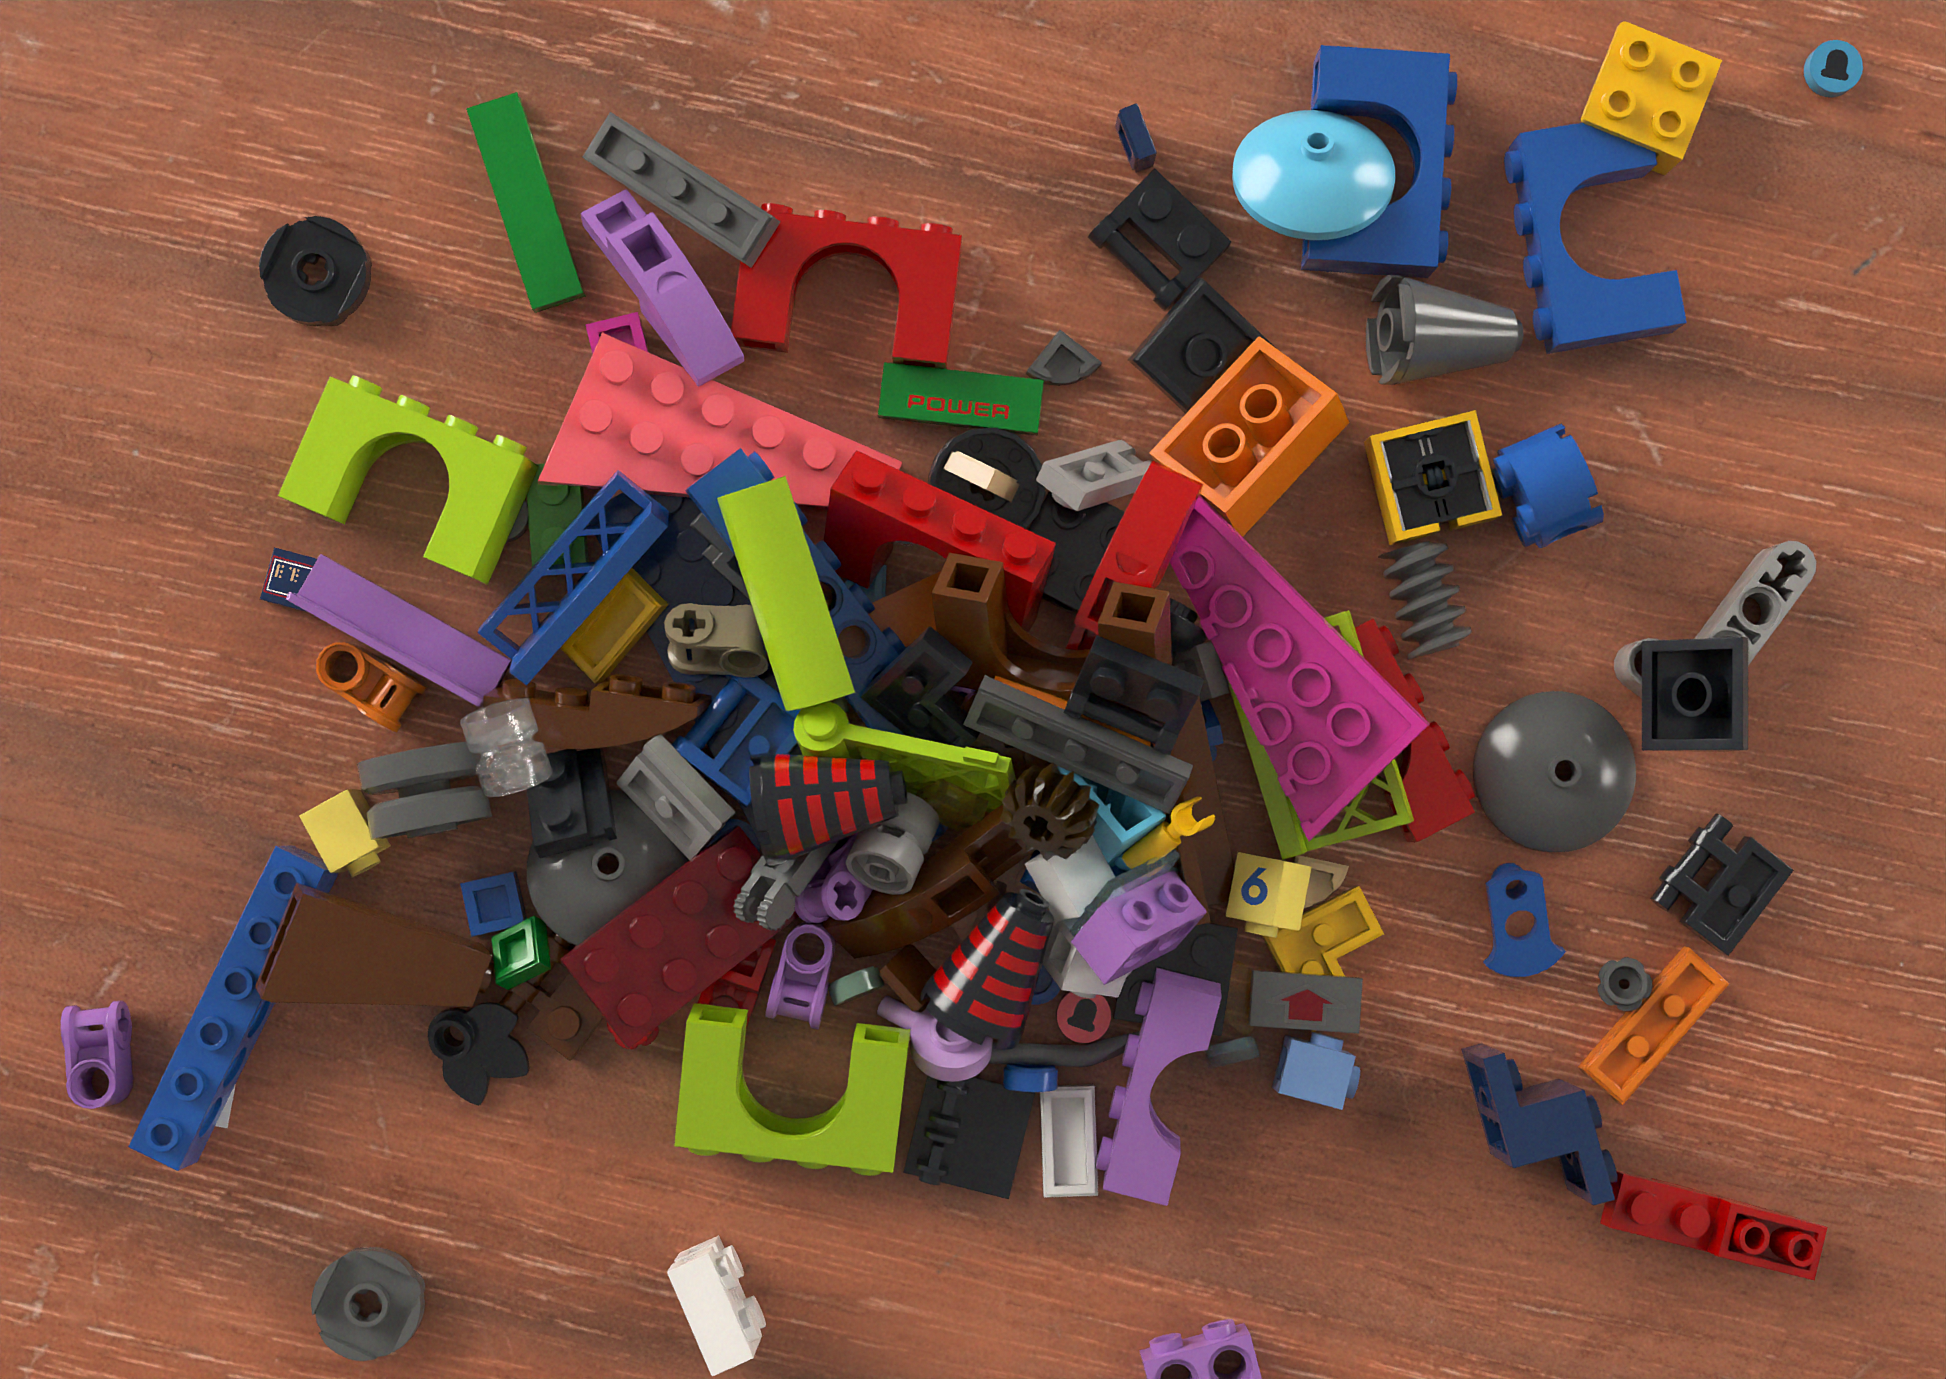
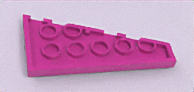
M1199 494L1172 555L1170 564L1182 588L1186 589L1201 620L1199 622L1223 664L1222 668L1260 745L1264 746L1278 775L1277 779L1286 797H1289L1301 821L1300 825L1308 841H1311L1430 724Z

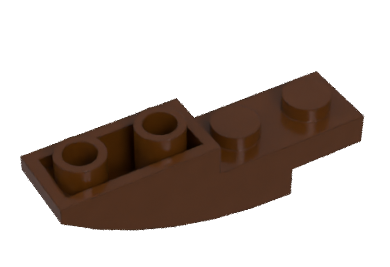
M628 674L611 675L610 680H605L591 690L590 698H588V691L580 688L562 687L557 688L555 692L536 690L534 682L530 681L526 686L519 679H510L503 681L502 685L484 695L482 717L534 725L533 746L558 749H594L646 740L671 731L703 713L711 704L712 695L695 693V686L681 682L664 683L663 688L642 685L643 679L641 677Z
M1001 804L922 863L910 891L904 894L892 895L873 889L864 903L861 912L855 918L841 921L835 920L830 916L826 921L822 922L823 927L854 959L878 955L907 946L951 926L998 896L1000 893L994 880L1036 849L1026 853V844L1021 839L1009 838L1011 826L1005 824L1000 819L1004 807Z

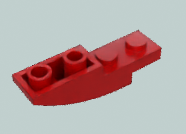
M1155 461L1150 463L1086 592L1073 622L1076 625L1066 649L1084 650L1092 647L1096 635H1098V621L1113 582L1153 589L1161 583L1204 484Z
M1616 1171L1617 1182L1611 1183L1615 1200L1605 1202L1600 1224L1609 1228L1706 1251L1721 1258L1815 1281L1828 1227L1678 1184Z

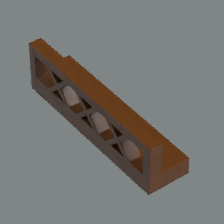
M1199 697L1180 731L1170 756L1193 765L1190 777L1174 807L1194 797H1202L1192 807L1193 818L1199 822L1210 815H1215L1214 823L1210 827L1191 836H1180L1181 844L1173 849L1179 877L1207 911L1196 926L1211 922L1208 906L1229 901L1235 870ZM1171 812L1170 814L1166 813L1167 823L1169 824L1171 823Z

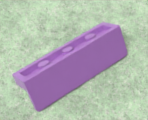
M322 554L318 557L298 594L289 592L286 600L478 707H483L484 695L501 684L511 666V659Z

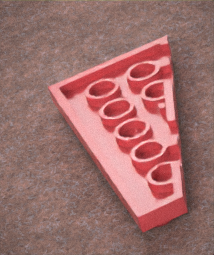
M602 333L540 474L538 485H570L601 490L616 471L619 470L647 494L689 497L685 491L688 487L741 448L746 456L755 451L771 470L775 477L774 479L786 476L793 500L797 505L813 506L816 509H828L830 488L856 450L898 470L902 465V461L714 380H710L698 387L683 367Z

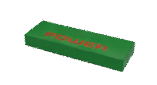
M884 362L878 418L972 429L998 428L1010 433L1037 436L1044 380Z

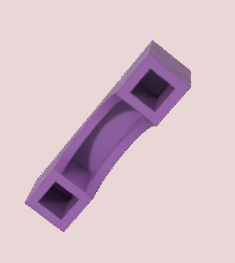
M1156 968L1152 984L1142 982L1135 1009V1014L1144 1016L1139 1036L1129 1033L1122 1060V1066L1131 1069L1126 1087L1118 1085L1115 1087L1108 1116L1109 1118L1117 1119L1113 1139L1103 1136L1095 1169L1104 1171L1103 1190L1165 1206L1168 1205L1181 1155L1180 1137L1167 1128L1159 1119L1153 1108L1150 1093L1157 1076L1170 1062L1188 1053L1208 1050L1221 1001L1220 983Z

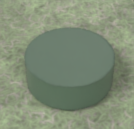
M871 966L830 983L828 991L834 1006L856 1000L884 987L885 984L879 975V969Z

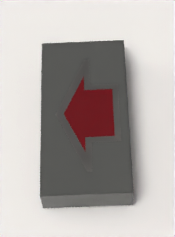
M1251 970L1248 1025L1359 1034L1363 979L1359 977Z

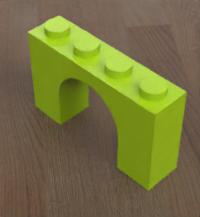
M352 375L348 384L330 376L278 496L345 525L369 469L383 453L393 447L406 443L433 445L442 456L448 470L449 494L423 557L488 585L539 468L537 464L524 456L527 447L500 435H496L493 443L475 436L479 429L477 426L452 415L447 416L445 423L428 417L430 407L406 396L400 395L397 403L379 397L383 388L360 377Z
M693 1004L686 1022L674 1146L688 1148L691 1153L702 1156H712L719 1152L742 1154L745 1159L753 1162H769L775 1158L796 1161L798 1165L809 1169H822L828 1165L849 1167L853 1172L867 1176L878 1175L882 1172L893 1173L911 1029L856 1023L852 1042L848 1086L841 1099L829 1110L819 1115L799 1119L788 1118L764 1108L752 1096L746 1085L743 1075V1054L748 1010Z

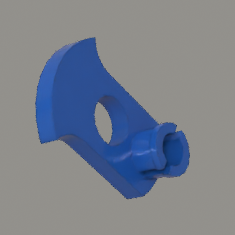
M1514 863L1499 865L1494 870L1491 879L1486 882L1493 934V949L1483 962L1489 969L1506 976L1526 977L1538 974L1554 965L1566 952L1563 947L1554 944L1550 937L1543 878L1539 873L1523 870ZM1519 880L1514 888L1506 889L1511 881ZM1519 910L1532 913L1534 925L1526 935L1514 937L1506 932V921L1512 913Z

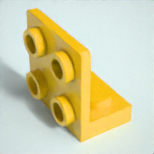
M1623 21L1616 29L1581 116V121L1586 125L1655 152L1657 165L1652 171L1666 175L1684 158L1722 60Z

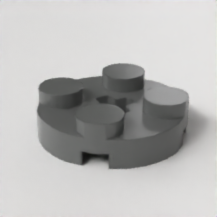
M360 1247L351 1250L331 1263L322 1272L313 1289L311 1298L312 1315H316V1322L321 1329L319 1334L322 1340L335 1353L356 1361L374 1360L377 1357L387 1356L395 1352L413 1337L420 1326L425 1310V1282L421 1274L415 1271L404 1257L394 1251L381 1247ZM369 1290H372L378 1294L377 1300L382 1304L381 1312L373 1311L367 1318L359 1314L362 1305L355 1301L357 1293L365 1295Z

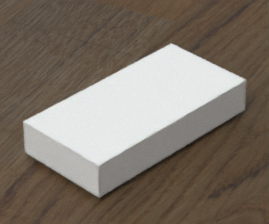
M1094 1084L1058 1085L1057 1090L1040 1092L1043 1196H1098V1172L1095 1169L1097 1143Z

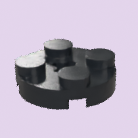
M312 216L305 217L306 220L298 221L291 226L287 223L270 236L261 253L259 261L260 278L264 282V289L268 294V299L278 311L297 323L307 326L326 325L331 327L340 325L359 308L368 293L371 283V257L359 239L347 227L333 219ZM320 258L325 259L324 268L328 271L327 277L324 281L318 280L315 285H308L309 276L303 272V267L306 263L315 265Z

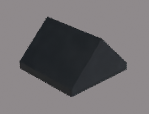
M1748 637L1642 641L1643 751L1731 752L1748 750Z

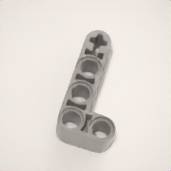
M1786 541L1761 550L1694 639L1748 637L1749 666L1813 579L1816 572V559L1813 552L1807 545L1798 541ZM1785 558L1788 562L1784 569L1790 576L1775 580L1783 567L1777 560ZM1775 580L1770 586L1763 584ZM1747 597L1755 599L1761 609V617L1755 625L1750 623L1742 612V606ZM1647 638L1624 645L1617 652L1614 659V671L1617 679L1641 699L1642 676L1635 669L1634 659L1636 654L1642 650V641L1659 639Z

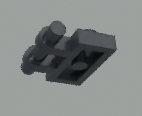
M1716 813L1704 829L1698 827L1688 840L1691 846L1675 867L1669 865L1659 877L1662 884L1650 899L1667 912L1680 896L1686 899L1692 905L1679 922L1721 955L1729 956L1794 870L1752 837L1744 836L1737 847L1732 850L1722 841L1732 829L1733 824ZM1711 858L1721 867L1703 889L1693 881V878L1706 861Z

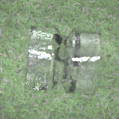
M519 698L495 703L476 710L460 720L469 751L480 754L481 757L475 763V769L485 796L496 797L513 794L538 785L553 774L544 744L533 740V736L538 732V725L529 699Z

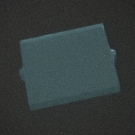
M1173 849L1164 857H1154L1107 881L1093 901L1084 908L1083 914L1069 932L1075 937L1102 903L1167 873L1180 858L1178 852Z

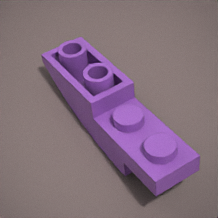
M625 189L580 213L583 227L638 297L642 314L698 387L744 362V355L713 299L680 248L653 212L646 214L629 191Z

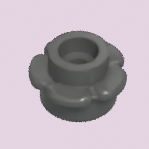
M1624 957L1618 962L1611 960L1604 964L1599 971L1598 977L1601 980V984L1598 985V993L1600 998L1609 1006L1616 1005L1621 1011H1632L1642 1005L1643 998H1648L1651 994L1652 979L1650 975L1645 973L1642 963L1636 959ZM1622 979L1628 980L1629 988H1620L1619 981Z

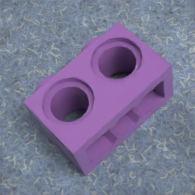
M1171 870L1102 903L1071 940V943L1105 985L1174 950L1207 911L1177 873Z
M1232 1319L1209 1323L1202 1327L1203 1334L1182 1339L1180 1333L1162 1335L1149 1341L1150 1348L1139 1350L1147 1379H1160L1163 1370L1172 1364H1181L1189 1369L1187 1379H1262L1250 1332L1244 1323L1235 1325ZM1226 1350L1239 1352L1242 1355L1240 1366L1234 1372L1222 1374L1213 1369L1215 1358L1221 1352Z

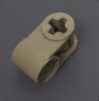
M688 603L673 608L667 614L664 626L666 636L670 641L667 649L668 659L672 667L678 672L688 675L718 674L747 678L759 676L767 671L769 658L752 605L713 606ZM689 618L694 619L695 630H690ZM686 649L692 650V660L687 659Z

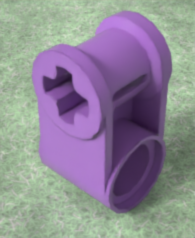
M858 833L839 840L799 897L795 896V911L805 922L821 923L830 916L835 920L845 921L855 918L861 912L864 903L873 889L855 879L848 871L846 865L847 857Z
M804 921L799 923L788 934L784 942L779 968L775 972L765 1014L766 1018L774 1019L777 1015L807 1021L810 1024V1028L819 1030L830 984L828 979L836 946V940L824 929L822 922L807 923ZM804 933L818 935L825 946L824 955L814 961L802 958L796 950V939L799 935Z
M122 1000L113 1001L106 1008L81 1010L79 1006L72 1005L65 1007L62 1012L61 1038L65 1049L66 1088L71 1100L82 1108L95 1109L118 1104L128 1097L133 1088L134 1078L130 1046L132 1023L129 1008ZM92 1025H103L102 1030L91 1031L89 1028ZM98 1068L103 1070L109 1079V1088L102 1097L96 1094L91 1083L92 1076Z

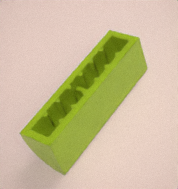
M786 476L718 497L717 500L785 710L801 709L855 693Z

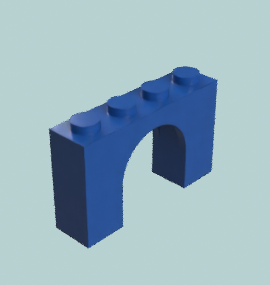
M1320 46L1313 61L1311 110L1328 111L1348 116L1370 117L1388 124L1401 135L1409 148L1413 163V176L1408 192L1396 202L1389 204L1384 212L1366 228L1336 239H1303L1301 270L1429 278L1437 269L1438 263L1445 262L1448 250V232L1440 230L1441 210H1448L1451 178L1443 177L1444 157H1451L1454 145V125L1446 124L1447 105L1454 104L1457 92V73L1449 72L1450 54Z
M1583 122L1520 133L1509 146V151L1504 156L1506 177L1510 184H1516L1519 204L1514 206L1515 228L1519 236L1525 235L1528 256H1525L1523 260L1524 277L1528 288H1535L1538 308L1533 311L1534 332L1539 341L1544 340L1546 354L1669 334L1687 323L1677 270L1625 279H1605L1583 270L1567 253L1561 238L1560 218L1563 206L1569 195L1590 186L1643 178L1657 165L1655 152L1586 125Z

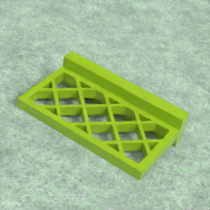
M1350 611L1325 617L1324 619L1332 627L1339 625L1342 637L1364 658ZM1227 678L1282 860L1304 854L1307 851L1414 821L1398 766L1394 759L1384 769L1386 780L1377 775L1353 799L1352 803H1349L1343 809L1346 811V814L1337 831L1320 836L1317 834L1311 841H1308L1300 825L1301 821L1277 779L1278 775L1264 746L1260 745ZM1371 783L1391 793L1397 814L1377 819L1358 808ZM1353 816L1366 822L1348 828Z

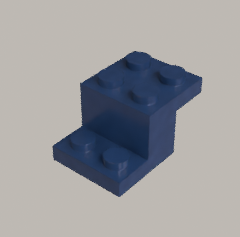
M1483 1043L1461 1049L1491 1155L1512 1168L1558 1156L1565 1184L1569 1191L1592 1205L1615 1200L1611 1183L1617 1182V1172L1610 1152L1607 1149L1601 1150L1596 1129L1602 1127V1118L1597 1102L1592 1095L1586 1096L1584 1089L1561 1079L1523 1088L1521 1076L1513 1058L1506 1060L1505 1053Z

